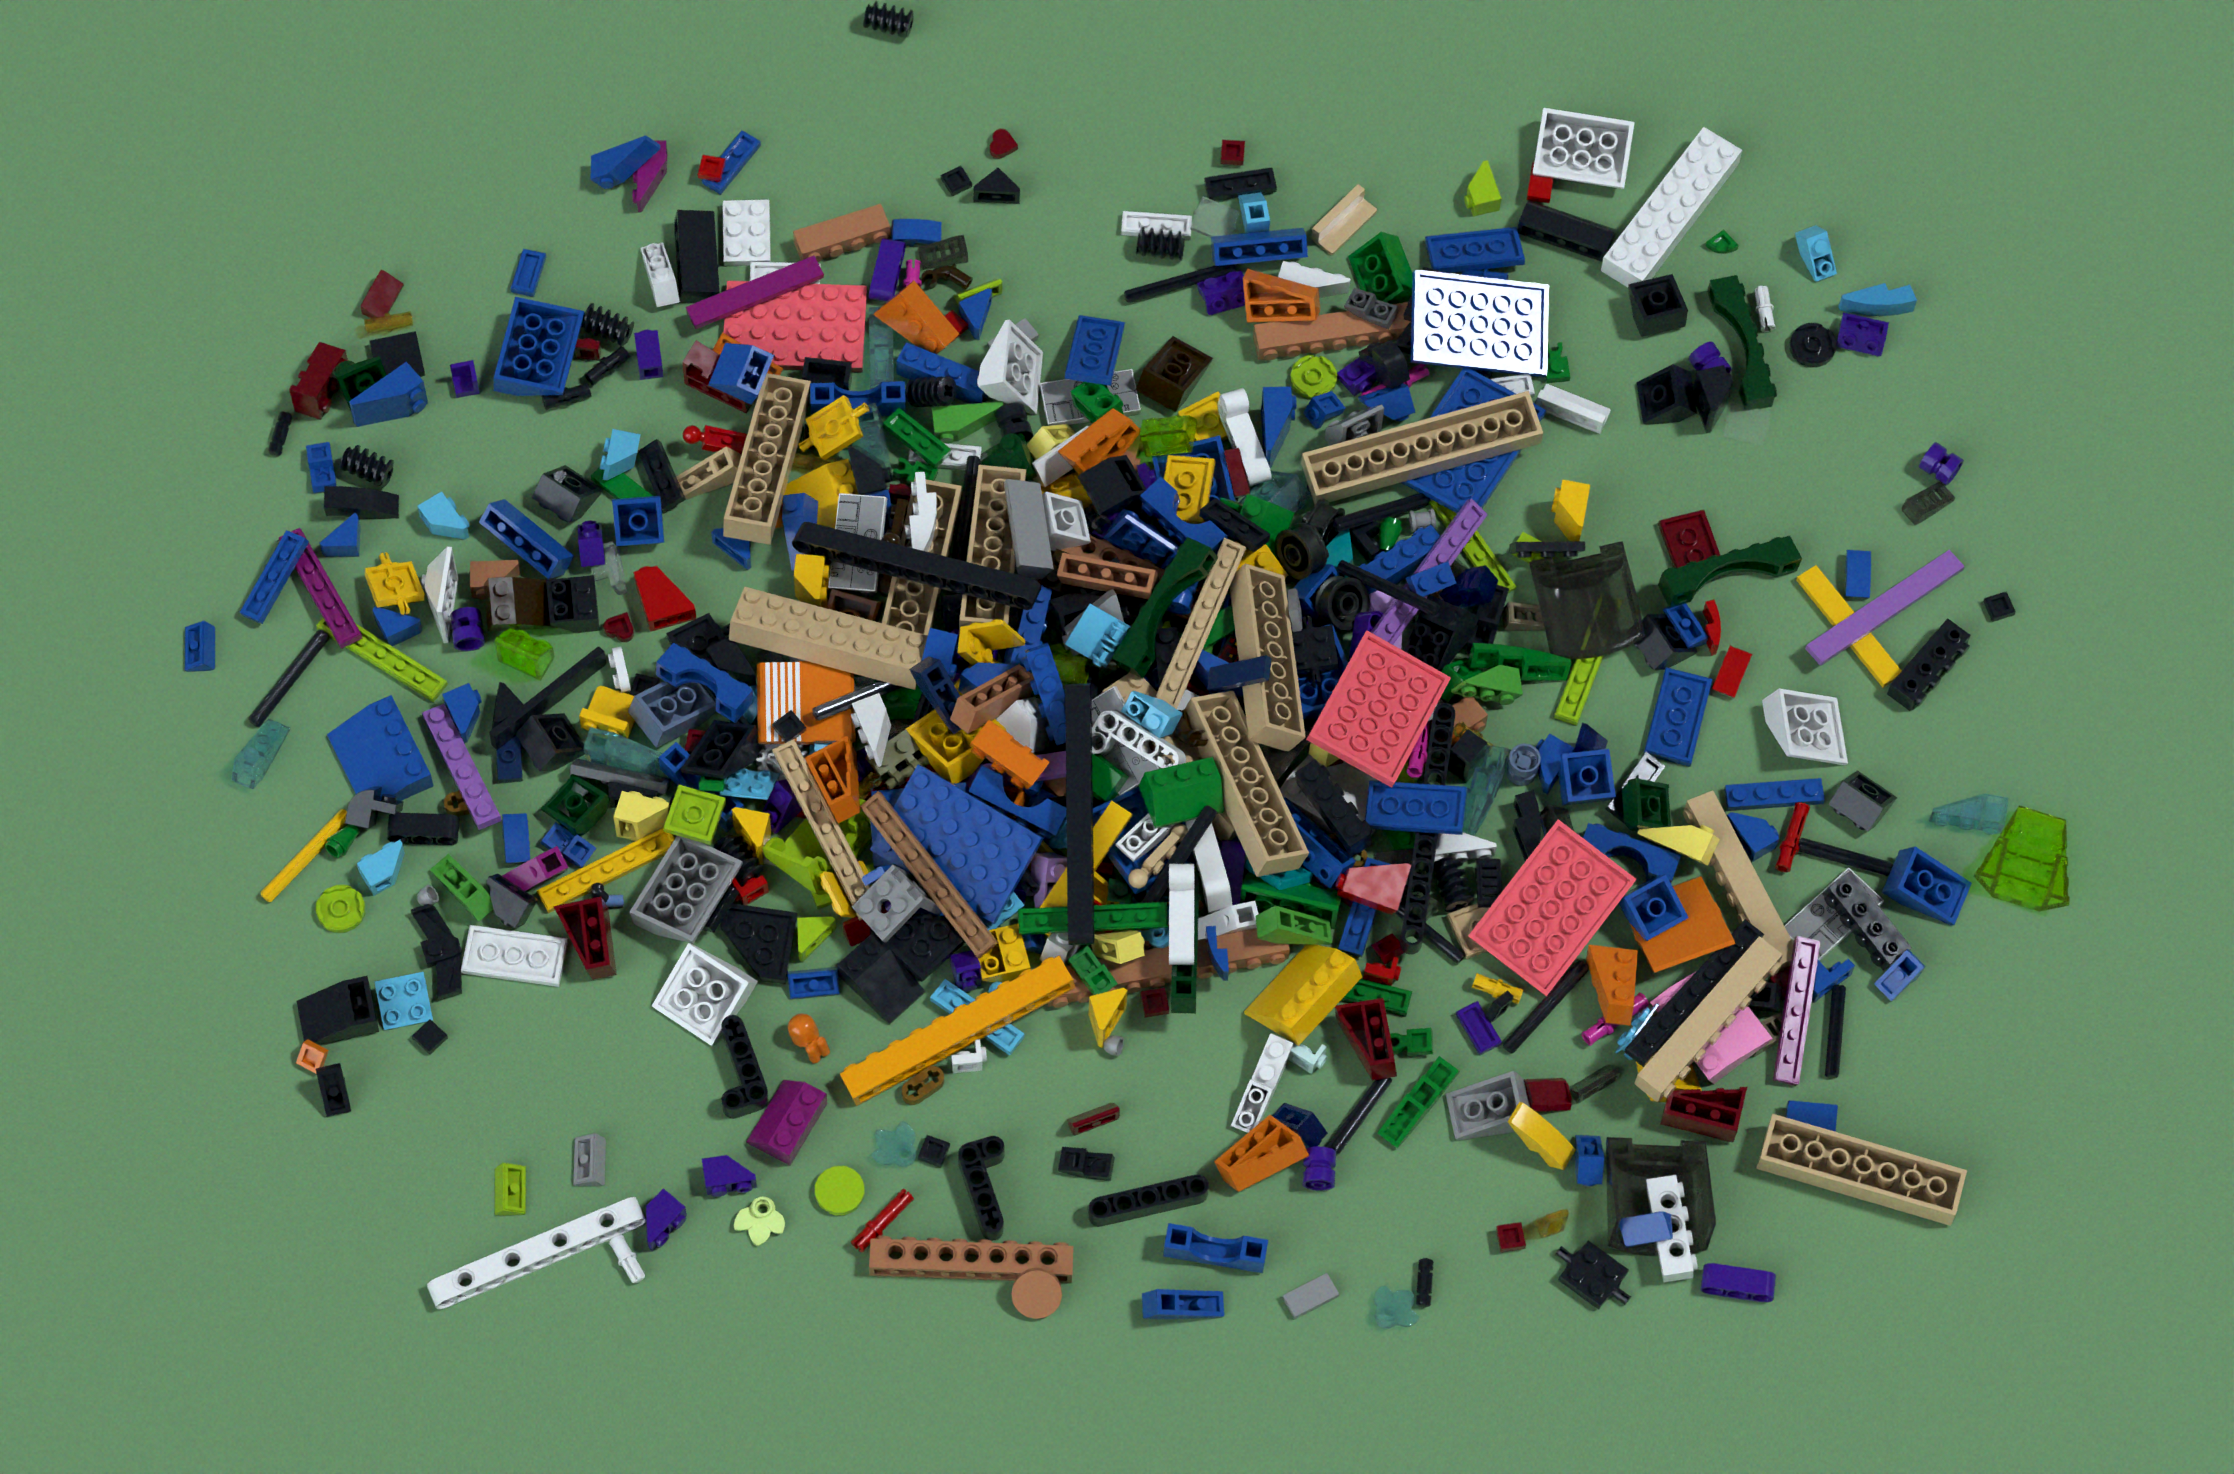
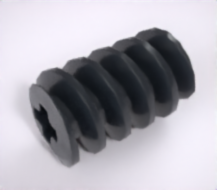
M875 1L872 6L870 4L867 5L863 27L868 28L871 25L872 29L876 31L880 26L883 33L889 28L891 35H894L898 30L899 37H903L905 33L909 37L913 24V10H910L905 15L904 8L902 7L896 13L895 5L888 11L887 3L878 8V1Z
M1141 227L1138 234L1136 255L1139 249H1141L1142 256L1145 257L1150 250L1153 258H1155L1157 252H1160L1161 259H1164L1166 254L1169 253L1171 260L1178 254L1179 260L1182 261L1185 238L1182 237L1181 231H1178L1176 237H1173L1172 230H1169L1167 235L1164 236L1163 229H1160L1158 234L1155 235L1153 228H1150L1148 234H1146L1144 227Z
M591 302L584 313L582 321L584 331L587 333L592 331V334L595 336L600 335L602 339L609 338L610 342L615 343L617 341L618 345L624 346L631 337L634 321L629 325L627 316L622 321H619V313H616L611 318V310L609 309L605 314H602V306H599L594 311V303Z
M949 376L920 377L915 380H909L906 385L905 394L907 401L914 407L948 406L956 398L957 386L954 379Z
M357 444L353 450L351 447H348L342 456L340 469L343 471L348 470L350 474H356L361 479L365 477L366 481H373L375 485H382V488H384L392 476L394 460L390 459L385 464L386 457L383 455L377 461L376 452H373L368 457L369 449L365 448L360 453V445Z
M741 834L735 836L727 835L718 840L714 848L743 862L735 876L737 882L743 887L749 879L758 878L764 867L762 864L755 866L759 860L757 857L750 858L753 855L751 849L744 851L748 844L747 842L740 843L743 839Z
M1445 857L1435 861L1433 867L1435 871L1434 876L1438 880L1437 886L1441 888L1440 895L1443 897L1442 902L1446 906V912H1454L1465 908L1474 901V896L1467 895L1471 892V887H1463L1469 880L1467 878H1460L1466 874L1464 869H1458L1463 866V861L1455 860L1452 857Z

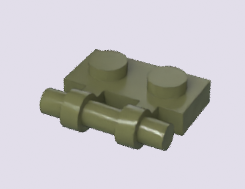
M906 729L887 741L881 767H877L874 758L869 760L868 755L865 757L878 777L885 773H888L891 777L885 782L889 790L903 785L905 780L912 776L918 764L923 767L929 764V760L925 755L918 760L914 758L913 754L920 748ZM905 760L908 766L900 772L897 771L895 766Z

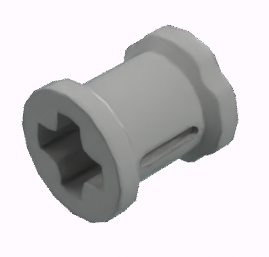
M1434 509L1419 513L1409 511L1411 532H1415L1421 527L1426 528L1429 525L1436 529Z

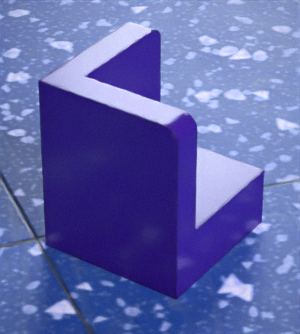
M473 360L451 364L450 368L456 398L480 394Z

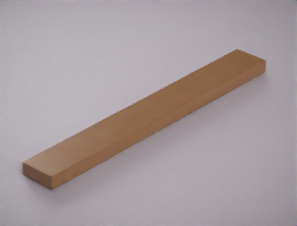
M877 791L863 803L860 808L976 957L981 958L998 944L995 937L884 795Z

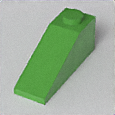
M1003 401L932 407L934 436L947 444L960 441L996 421L995 412L1003 406Z
M449 854L430 869L435 877L478 922L493 910L491 897L488 892Z
M1276 905L1255 916L1258 939L1276 944H1332L1329 920Z

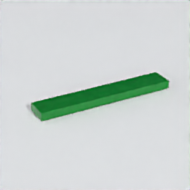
M1167 902L1094 905V931L1168 928ZM1067 907L1018 909L1019 935L1068 933Z

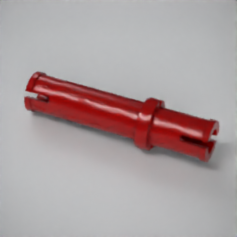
M1802 802L1795 803L1785 839L1779 847L1781 851L1775 868L1781 872H1790L1794 856L1799 851V840L1810 807Z
M902 1189L872 1221H867L866 1227L851 1240L852 1245L856 1249L860 1248L859 1252L863 1253L870 1245L871 1238L876 1239V1237L882 1236V1231L914 1201L913 1196L906 1189Z

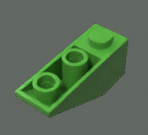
M1498 665L1463 681L1451 689V692L1460 694L1463 697L1480 698L1482 701L1499 702L1501 705L1512 704L1515 699L1523 695L1519 668Z

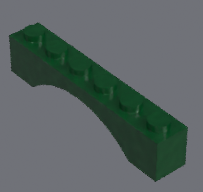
M1737 275L1710 280L1707 292L1713 311L1723 317L1733 327L1744 347L1746 373L1739 388L1744 411L1772 407L1774 398L1777 397V390L1775 384H1771L1769 378L1771 375L1769 364L1765 363L1763 359V345L1758 343L1757 326L1755 323H1752L1750 318V304L1746 303L1744 299V285L1739 283Z
M1791 536L1776 537L1769 542L1755 543L1741 550L1734 549L1724 555H1713L1703 561H1692L1682 567L1668 568L1662 572L1658 586L1669 608L1691 602L1696 593L1705 584L1722 575L1735 572H1756L1779 577L1796 572L1802 557Z
M1189 537L1179 546L1176 556L1171 564L1166 567L1159 583L1154 586L1151 596L1146 604L1141 607L1138 617L1130 625L1131 627L1128 628L1123 641L1115 648L1112 659L1121 669L1142 679L1144 678L1155 660V636L1159 622L1173 599L1185 589L1206 578L1217 561L1218 557L1210 547Z
M1194 871V965H1172L1171 1013L1196 1014L1199 871Z

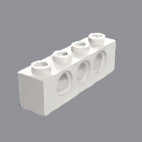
M1676 1175L1646 1179L1651 1213L1660 1211L1671 1214L1672 1224H1676L1679 1227V1230L1673 1233V1239L1656 1242L1663 1282L1693 1278L1694 1270L1698 1269L1696 1255L1690 1254L1689 1246L1693 1245L1691 1230L1686 1231L1685 1221H1689L1687 1206L1682 1207L1680 1199L1684 1197L1682 1182H1677ZM1664 1200H1671L1675 1205L1667 1209L1661 1203ZM1680 1248L1684 1253L1679 1257H1675L1670 1254V1250Z

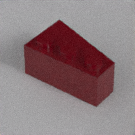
M322 342L317 344L307 360L309 366L306 372L301 370L298 378H301L298 385H292L289 389L295 412L319 420L322 419L324 413H328L332 402L331 397L333 393L338 392L340 387L334 373L335 368L341 362L349 361L346 350Z
M596 897L553 906L591 978L594 980L617 975L609 911L603 898Z
M1384 998L1335 1006L1336 1021L1371 1079L1378 1080L1396 1077V1065Z
M1747 1087L1729 1090L1716 1088V1090L1701 1091L1700 1089L1674 1090L1666 1099L1660 1124L1733 1143L1738 1131Z

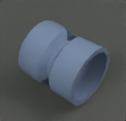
M1524 743L1515 746L1511 750L1506 774L1512 783L1525 786L1535 780L1541 760L1540 753L1536 747Z

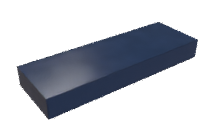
M1265 655L1210 667L1207 690L1215 693L1269 681L1272 658Z

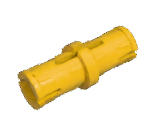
M1479 973L1476 974L1472 985L1473 989L1491 994L1496 999L1506 991H1509L1514 996L1512 1002L1519 1004L1524 990L1503 983L1501 979H1491Z

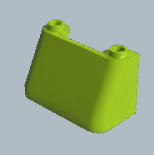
M859 798L860 806L866 801ZM861 808L860 813L838 824L856 858L872 841L871 821ZM807 818L785 842L779 837H772L766 842L762 850L770 862L809 891L818 895L825 893L821 886L820 874L824 871L834 872Z

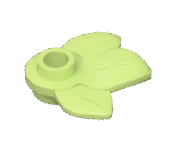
M758 1197L753 1200L750 1207L739 1211L734 1222L735 1230H748L750 1239L756 1246L764 1244L770 1237L771 1232L782 1234L785 1228L783 1216L775 1210L774 1202L768 1197ZM766 1207L768 1210L765 1213H760L758 1209Z

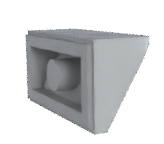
M594 1133L575 1138L574 1186H602L605 1184L606 1139Z

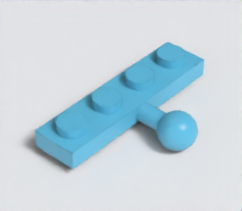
M946 979L930 997L931 1002L949 1014L953 1013L956 1007L962 1004L968 1005L975 1001L974 998ZM1002 982L992 983L989 986L988 993L996 990L997 986ZM1008 1024L984 1038L1010 1056L1025 1038V1034L1013 1025Z

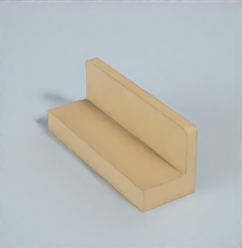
M1357 184L1312 228L1311 240L1330 255H1334L1377 213V209L1364 199L1365 189Z

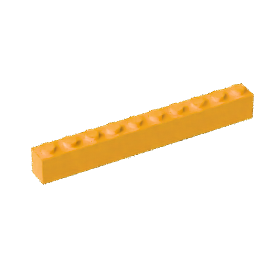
M1060 956L1055 958L1049 957L1042 961L1041 965L1035 969L1023 971L1018 978L1011 982L1009 980L1004 981L997 986L996 990L980 994L972 1003L956 1007L953 1013L946 1017H937L931 1022V1025L923 1029H915L909 1034V1037L891 1042L883 1051L873 1052L864 1061L848 1065L843 1070L844 1072L840 1073L842 1081L854 1103L858 1106L973 1044L975 1040L986 1037L1075 988L1074 980Z

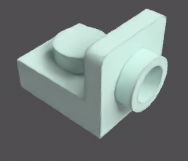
M1294 1044L1288 1060L1313 1074L1316 1068L1321 1069L1328 1057L1325 1055L1327 1046L1322 1044L1314 1055L1307 1046Z

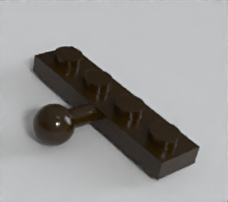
M897 499V504L892 505L890 518L894 519L892 528H888L887 533L882 537V541L900 545L909 506L907 500ZM879 574L877 588L880 589L879 592L882 596L888 597L892 580L890 575Z

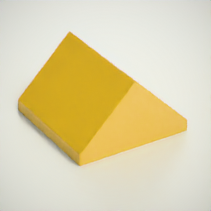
M738 807L731 809L735 832L737 835H742V842H747V849L753 851L752 857H757L759 860L757 864L763 865L765 855L762 848L771 837L770 814Z
M1125 988L1089 996L1088 1015L1097 1044L1101 1048L1104 1047V1041L1111 1035L1127 1008L1128 990Z

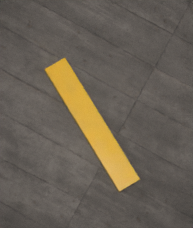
M1817 565L1797 576L1796 581L1833 627L1855 613ZM1869 633L1850 646L1882 688L1892 683L1902 671L1872 633Z
M1112 800L1093 827L1094 872L1133 816L1132 813ZM1067 867L1040 908L1067 907Z
M661 828L536 890L546 911L550 913L555 910L553 906L567 904L589 894L591 885L594 883H602L605 886L665 856L675 837L673 834L664 832V829Z

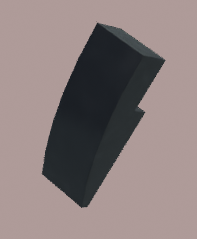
M324 486V510L326 516H351L356 513L359 520L399 518V495L359 487Z
M1486 582L1476 613L1480 618L1468 641L1466 654L1470 655L1473 643L1494 644L1509 588Z
M1534 790L1515 795L1513 804L1518 818L1514 819L1512 829L1525 861L1538 846L1541 837V818Z

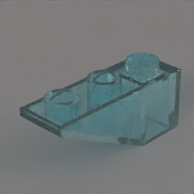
M876 403L868 404L867 406L870 411L858 417L859 426L863 433V437L859 439L861 448L883 461L886 468L890 467L892 472L881 413Z
M268 719L234 758L231 780L254 789L267 773L288 735L290 727Z
M590 727L584 745L585 760L657 775L659 768L658 757L662 754L661 752L614 732Z
M1981 794L1933 808L1929 821L1935 822L1940 826L1953 825L1959 826L1963 830L1977 829L1987 834H2001L2006 822L2008 798Z

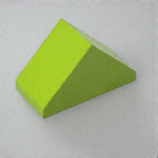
M832 916L797 918L798 954L801 962H804L836 930L835 918Z

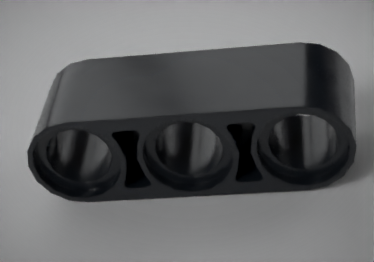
M400 812L390 814L387 840L394 843L401 840L402 844L455 845L458 842L460 819L451 814Z

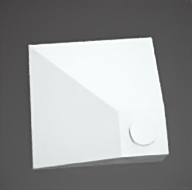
M1010 319L1005 320L982 361L977 383L978 387L989 397L1003 401L1005 404L1021 403L1024 405L1027 413L1034 415L1037 414L1043 351Z
M446 547L428 565L427 574H423L421 580L422 589H425L426 597L443 643H449L451 630L450 614L454 611L458 586V574L452 547Z
M1779 688L1762 700L1765 722L1788 757L1839 765L1848 764L1837 698Z
M688 943L652 1007L713 1046L722 1035L721 1024L724 1018L729 1015L738 1014L758 981L737 967Z

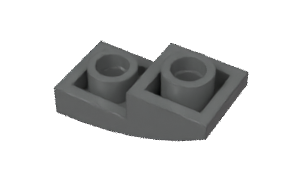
M1357 288L1353 289L1344 305V308L1354 315L1386 329L1390 328L1399 312L1398 306L1377 300L1375 294Z

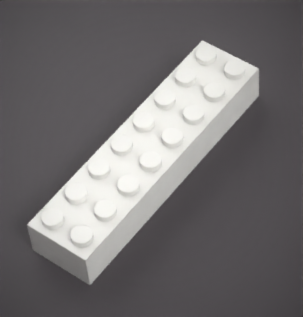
M1703 127L1603 257L1601 271L1626 287L1631 283L1652 279L1739 165L1742 149Z

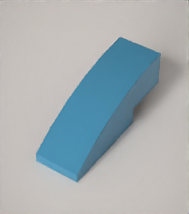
M1883 283L1842 295L1838 307L1841 311L1867 316L1900 315L1913 312L1917 299L1910 285L1888 291L1886 284Z

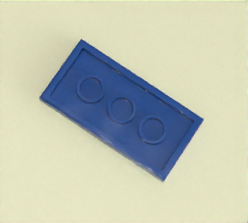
M1517 227L1425 236L1431 269L1438 270L1441 273L1525 265V257Z
M1079 315L1064 379L1111 386L1125 322Z
M1665 668L1644 753L1647 752L1657 759L1691 766L1713 679Z
M1369 780L1365 821L1371 829L1463 835L1467 787L1395 782L1391 788L1380 781Z

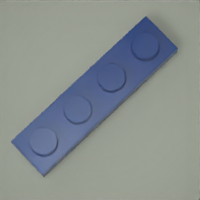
M288 530L285 531L240 611L244 617L263 624L307 547L309 541L306 538Z
M1821 778L1725 785L1724 788L1727 811L1795 806V803L1798 802L1807 805L1824 804L1825 801Z
M1367 857L1364 867L1391 864ZM1353 901L1338 947L1340 951L1363 957L1376 916V909Z

